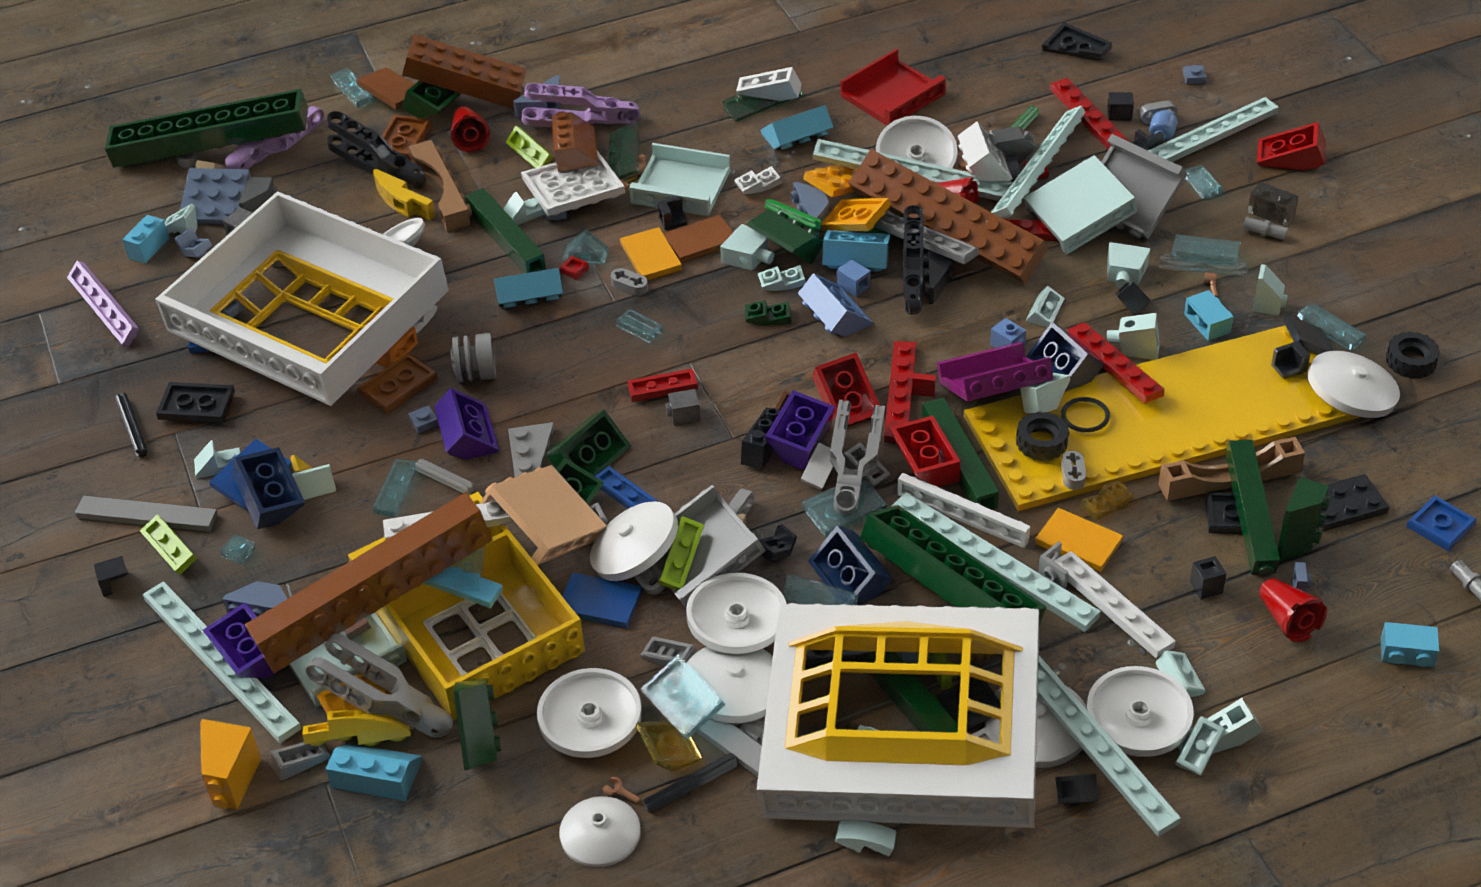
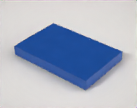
M255 439L236 457L272 448ZM285 458L287 465L290 469L292 467V463L290 460ZM233 459L209 481L210 487L247 510L232 476Z
M572 573L562 597L580 619L628 628L643 590L642 586Z

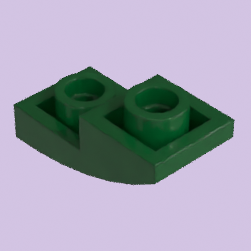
M766 300L746 304V323L758 325L791 323L790 303L785 302L768 306Z

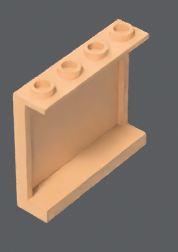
M552 465L544 468L538 467L532 472H524L515 478L509 477L500 483H492L485 490L486 495L481 501L482 504H486L496 500L538 547L531 557L537 565L593 543L598 535L607 527Z

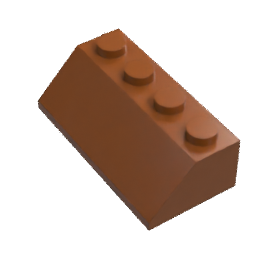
M561 111L552 115L554 153L558 172L598 166L594 126L572 112Z

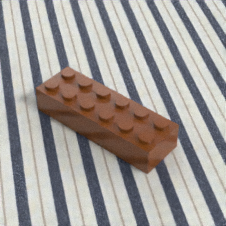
M414 34L402 75L514 109L513 101L520 97L527 69Z

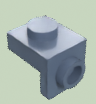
M188 229L175 238L184 257H202L207 253L206 250L212 247L209 239H198L193 229Z

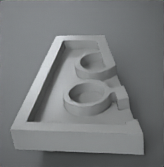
M553 422L508 429L515 477L524 472H532L538 467L543 468L546 450L550 445V436L554 431Z

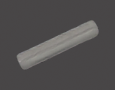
M423 458L419 459L415 464L416 471L461 493L467 492L468 495H471L475 490L474 483Z

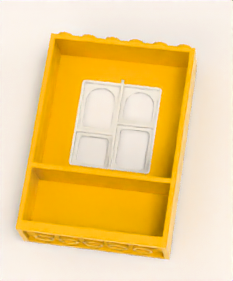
M479 492L470 495L475 504H481L483 497ZM505 525L487 527L493 541L466 556L463 560L451 565L457 569L501 584L503 591L497 598V601L504 608L505 612L479 624L468 610L470 606L476 604L475 602L423 583L375 612L396 643L403 644L406 657L443 709L451 715L453 721L457 719L453 694L455 682L487 678L488 685H493L495 699L585 652L581 619ZM385 537L348 554L349 561L385 541ZM453 615H459L475 635V638L452 650H448L432 627ZM509 621H513L525 635L528 642L503 654L497 649L487 633ZM477 648H484L492 661L466 673L458 664V658Z

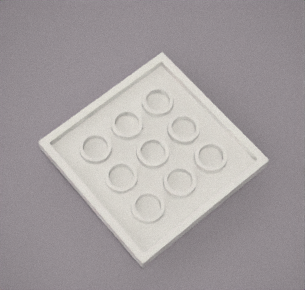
M598 151V166L558 172L557 163L554 162L521 172L523 181L547 216L558 215L567 210H575L581 206L595 204L601 200L615 198L625 193L624 185Z

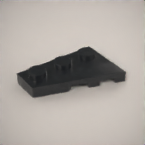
M1065 22L1042 44V51L1100 60L1112 49V42Z

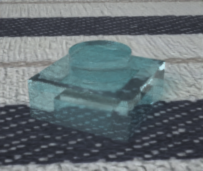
M234 534L220 549L223 557L242 564L256 548L254 542Z

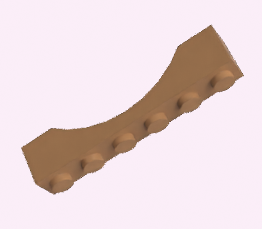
M432 140L408 146L411 162L420 166L425 176L434 180L444 191L438 206L440 218L446 231L449 232L470 226L471 208L469 204L466 205L464 194L462 192L459 193L458 183L453 181L451 170H447L445 158H441L439 147H435Z
M1296 437L1273 441L1265 448L1256 452L1262 481L1301 473L1305 452ZM1182 460L1161 465L1158 485L1167 501L1232 488L1227 464L1202 466Z

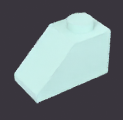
M1261 264L1253 311L1279 316L1281 307H1286L1288 295L1284 294L1285 285L1263 264Z
M1053 373L1054 380L1020 388L1024 413H1045L1057 409L1070 382V375Z

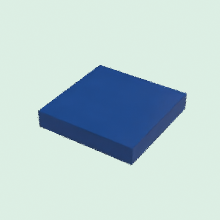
M1434 495L1407 522L1406 527L1449 552L1475 526L1477 519Z

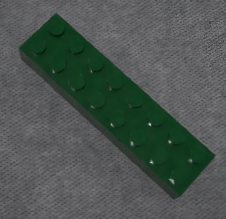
M898 504L867 515L859 539L865 542L869 548L885 556L886 560L902 568L906 574L922 582L924 587L939 594L943 600L961 608L1002 607L1039 609L1040 625L1047 608L1044 604Z

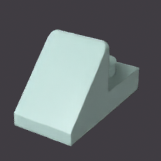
M517 192L512 195L503 208L517 225L545 215V211L536 198L523 201Z
M193 204L166 219L165 225L168 234L171 232L176 233L177 231L182 234L188 229H193L194 232L197 230L196 210Z
M211 440L194 459L196 479L217 475L241 453L240 449L234 448L216 452L213 440Z

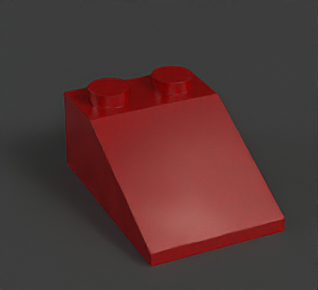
M1312 123L1259 139L1258 166L1307 170L1325 165L1326 140L1319 123Z
M857 352L814 368L812 378L822 400L835 406L833 415L835 421L839 400L851 403L848 426L872 418L874 406H880Z

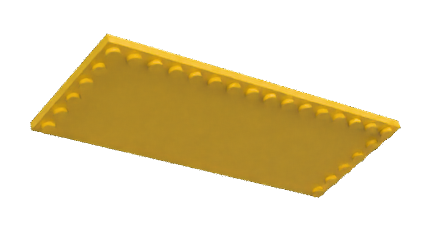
M1286 325L1137 364L1141 370L1164 388L1163 397L1146 404L1108 372L1096 375L1089 383L1065 391L1057 409L1049 411L1050 414L1058 415L1061 418L1063 406L1068 401L1079 397H1090L1100 400L1110 411L1109 422L1098 431L1089 433L1079 432L1068 427L1069 437L1065 452L1077 451L1081 453L1085 463V483L1078 490L1069 489L1063 483L1061 470L1063 454L1058 458H1053V460L1039 461L1038 459H1031V457L1025 456L1023 452L1019 451L1016 445L1017 426L1019 421L1029 414L1024 413L1021 395L964 410L965 420L1017 511L1160 473L1161 465L1182 460L1193 464L1225 455L1228 442L1231 440L1253 439L1255 447L1359 417L1331 406L1311 387L1308 379V370L1312 361L1318 355L1307 351L1310 354L1307 372L1287 379H1283L1271 366L1274 349L1294 342ZM1082 401L1069 406L1066 411V417L1070 423L1077 427L1091 428L1098 426L1104 421L1105 412L1102 407L1095 403ZM1047 432L1031 433V437L1037 440L1048 441L1054 439V436Z

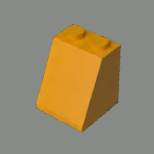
M202 719L200 723L201 770L212 804L221 809L231 808L238 810L261 761L252 728Z

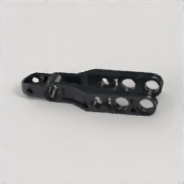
M333 111L327 115L328 128L337 133L328 136V149L369 174H373V170L377 169L407 182V185L415 189L421 188L426 183V177L422 168L409 161L406 156L393 150L382 135L342 112ZM339 119L341 122L333 123L331 120ZM354 128L357 131L349 132L347 129ZM333 141L342 142L338 145L332 144ZM356 150L357 153L350 154L347 151Z
M910 205L904 210L903 297L905 299V312L908 315L919 314L923 307V209L917 205ZM914 213V214H918L919 216L913 218V217H909L908 215ZM914 228L918 229L919 231L912 233L908 230Z

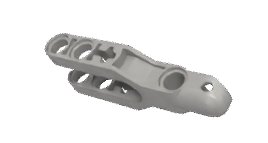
M839 400L830 452V462L838 473L834 495V509L839 515L850 516L855 513L858 507L862 479L877 466L886 406L884 405L874 406L865 457L860 460L858 469L851 470L845 467V457L843 456L851 403Z
M332 634L324 644L328 653L339 659L341 664H347L363 674L362 676L392 694L386 695L321 657L314 658L306 668L305 672L310 680L368 714L391 715L406 725L415 727L430 737L435 738L446 736L453 726L451 715L434 705L427 695L408 685L397 666L344 635ZM333 643L338 644L342 648V650H339L336 647H334ZM355 656L360 657L364 663L359 662ZM314 667L321 669L324 674L317 672ZM337 680L342 681L346 687L341 686Z

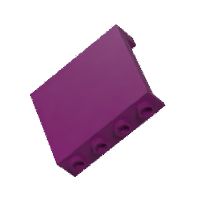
M1022 342L936 362L940 384L966 401L1054 380L1050 357L1032 361L1025 356L1024 343Z

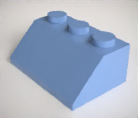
M813 273L798 292L803 299L802 303L815 312L813 316L826 325L824 328L832 335L839 334L846 337L868 328L874 323L840 285Z

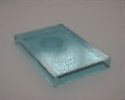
M1176 234L1171 257L1235 266L1237 265L1240 242Z
M865 477L862 479L857 510L850 516L839 515L834 509L836 486L802 501V508L825 537H828L837 525L848 528L866 520L868 514L887 508V503Z
M679 654L641 688L642 692L687 740L726 705Z

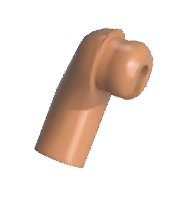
M644 154L635 156V166L625 169V175L628 179L644 172L648 164Z

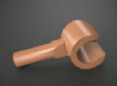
M1205 270L1203 283L1210 284L1212 294L1218 297L1216 289L1217 273Z
M617 777L608 779V782L612 783L615 789L607 785L603 787V792L606 795L612 796L618 793L636 804L640 800L638 796L623 788L621 780Z

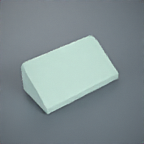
M1047 286L1039 293L1026 321L1048 327L1054 321L1065 298Z
M330 464L292 474L304 500L336 491Z
M1165 650L1156 661L1159 671L1176 679L1186 689L1190 698L1206 692L1185 653Z
M1200 716L1175 765L1201 776L1225 729Z

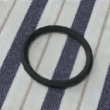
M1079 397L1068 401L1063 406L1061 418L1067 423L1069 428L1089 433L1098 431L1107 425L1110 419V411L1100 400L1090 397ZM1082 401L1092 402L1102 407L1105 412V419L1095 427H1077L1068 421L1066 411L1074 403Z

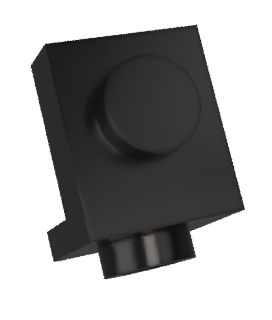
M783 524L778 525L774 536L759 540L766 550L762 553L763 557L774 561L791 556L797 535Z

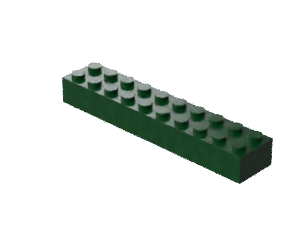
M296 89L110 126L104 149L113 168L146 163L157 159L163 160L173 156H184L193 152H204L214 148L220 149L229 145H241L245 142L261 141L265 138L281 137L291 133L297 134L306 131L309 108L302 89Z

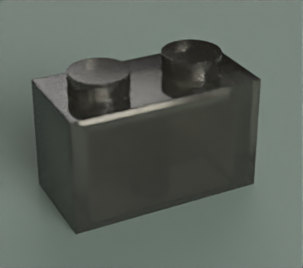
M1259 182L1250 194L1248 213L1286 227L1295 216L1299 196Z

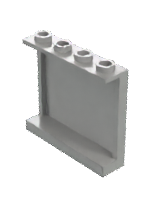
M1111 134L1108 139L1111 147L1101 163L1135 197L1138 212L1114 227L1120 230L1126 228L1130 230L1129 233L1138 239L1141 236L1149 239L1188 174L1183 167Z
M713 485L703 490L697 497L682 506L675 513L678 523L680 518L684 516L704 524V528L684 587L678 591L671 590L683 606L687 608L689 597L700 584L718 575L738 573L766 551L758 538L750 532ZM669 549L655 563L661 571L666 561Z

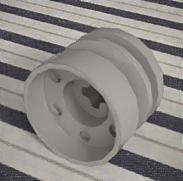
M491 333L476 334L475 345L470 344L467 335L464 336V346L460 345L458 336L452 337L451 361L458 383L464 382V372H467L469 382L473 381L474 371L479 372L481 380L496 379Z

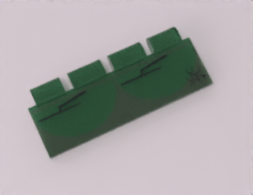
M738 94L723 100V109L735 122H738L791 99L778 101Z
M638 122L619 128L609 134V167L619 180L639 172Z

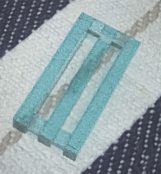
M1203 165L1185 170L1188 174L1186 180L1203 199H1207L1208 195L1214 197L1215 193L1218 195L1222 194L1223 188Z
M628 309L616 320V326L648 343L652 342V337L656 338L658 333L661 334L663 332V325L632 309Z

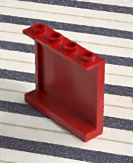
M896 48L841 80V97L888 126L893 121L908 117L945 95L946 78L942 75L933 80L898 60L899 49Z

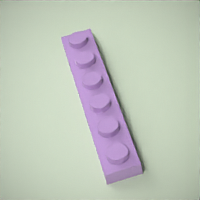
M77 260L67 278L122 345L130 346L137 335L138 326L87 265Z

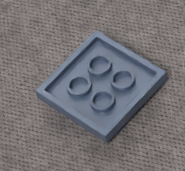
M189 168L180 210L193 204L196 210L197 224H223V220L239 208V200L247 179L251 175L249 169Z

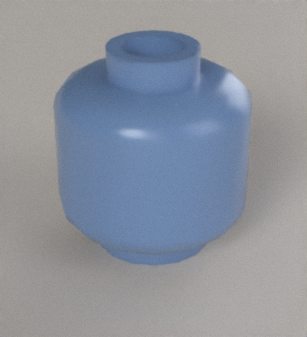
M1159 111L1153 115L1149 132L1153 135L1161 131L1164 133L1163 141L1169 140L1175 134L1178 120L1171 111Z

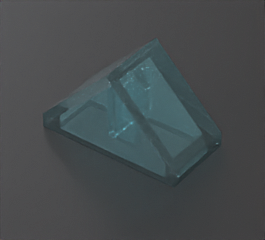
M586 229L567 244L563 260L567 261L571 256H574L589 263L605 264L609 247Z

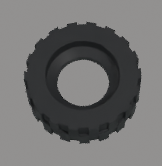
M1412 331L1402 332L1398 335L1396 334L1390 340L1386 354V363H1388V367L1393 372L1400 374V376L1412 379L1427 377L1436 369L1440 355L1439 346L1435 343L1434 339L1429 338L1427 335ZM1415 351L1422 354L1424 358L1411 359L1401 354V352Z
M1049 412L1030 413L1024 416L1018 423L1016 445L1019 451L1023 452V455L1029 456L1031 459H1038L1039 461L1053 460V458H1058L1061 454H1064L1065 449H1067L1068 425L1058 415H1053ZM1047 432L1052 434L1054 439L1048 441L1037 440L1031 437V433Z

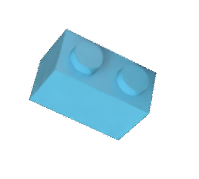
M146 215L122 240L128 259L145 264L170 238L163 219Z
M1210 290L1186 298L1184 315L1208 341L1231 333L1234 320L1233 315Z
M1385 622L1381 635L1382 662L1435 667L1439 654L1438 627Z

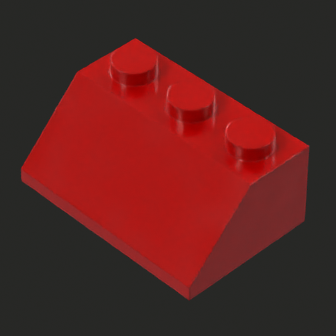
M934 416L890 427V432L916 477L937 487L959 482L961 461Z

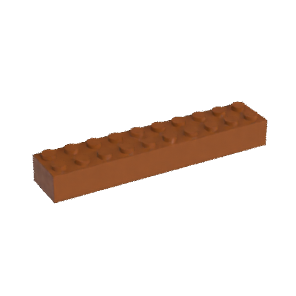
M870 149L848 183L855 193L866 199L888 198L891 206L887 210L904 218L906 207L910 205L921 207L923 209V226L977 247L979 255L975 258L1025 285L1048 251V247L1043 239ZM913 213V214H910V215H908V216L915 218V217H918L919 215Z
M465 492L246 623L245 626L268 665L275 673L328 641L332 634H339L354 626L367 616L374 614L382 607L397 600L400 596L420 586L423 582L440 574L451 565L463 560L466 556L493 541L483 515L471 497Z

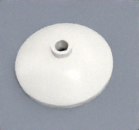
M413 218L392 227L382 235H387L392 239L413 247L419 241L424 231L425 223L421 218Z
M604 796L583 800L573 806L561 822V845L565 853L579 864L589 867L614 865L627 858L636 848L641 832L639 818L627 803L616 798Z

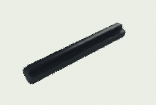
M126 393L117 394L115 399L135 454L138 457L146 456L148 450Z
M728 753L644 798V807L649 813H652L738 766L736 757L733 753Z

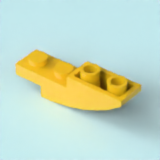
M373 170L378 193L391 208L408 218L414 214L428 220L435 217L433 200L408 190L407 182L380 170Z
M363 710L327 712L328 722L303 726L304 745L311 743L312 746L322 745L327 740L333 739L346 741L356 735L358 744H365V746H374L384 740L402 741L407 736H411L410 726L393 716L368 714Z

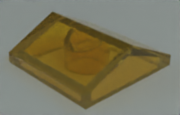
M682 720L637 723L636 727L656 765L671 772H676L701 762L702 757Z

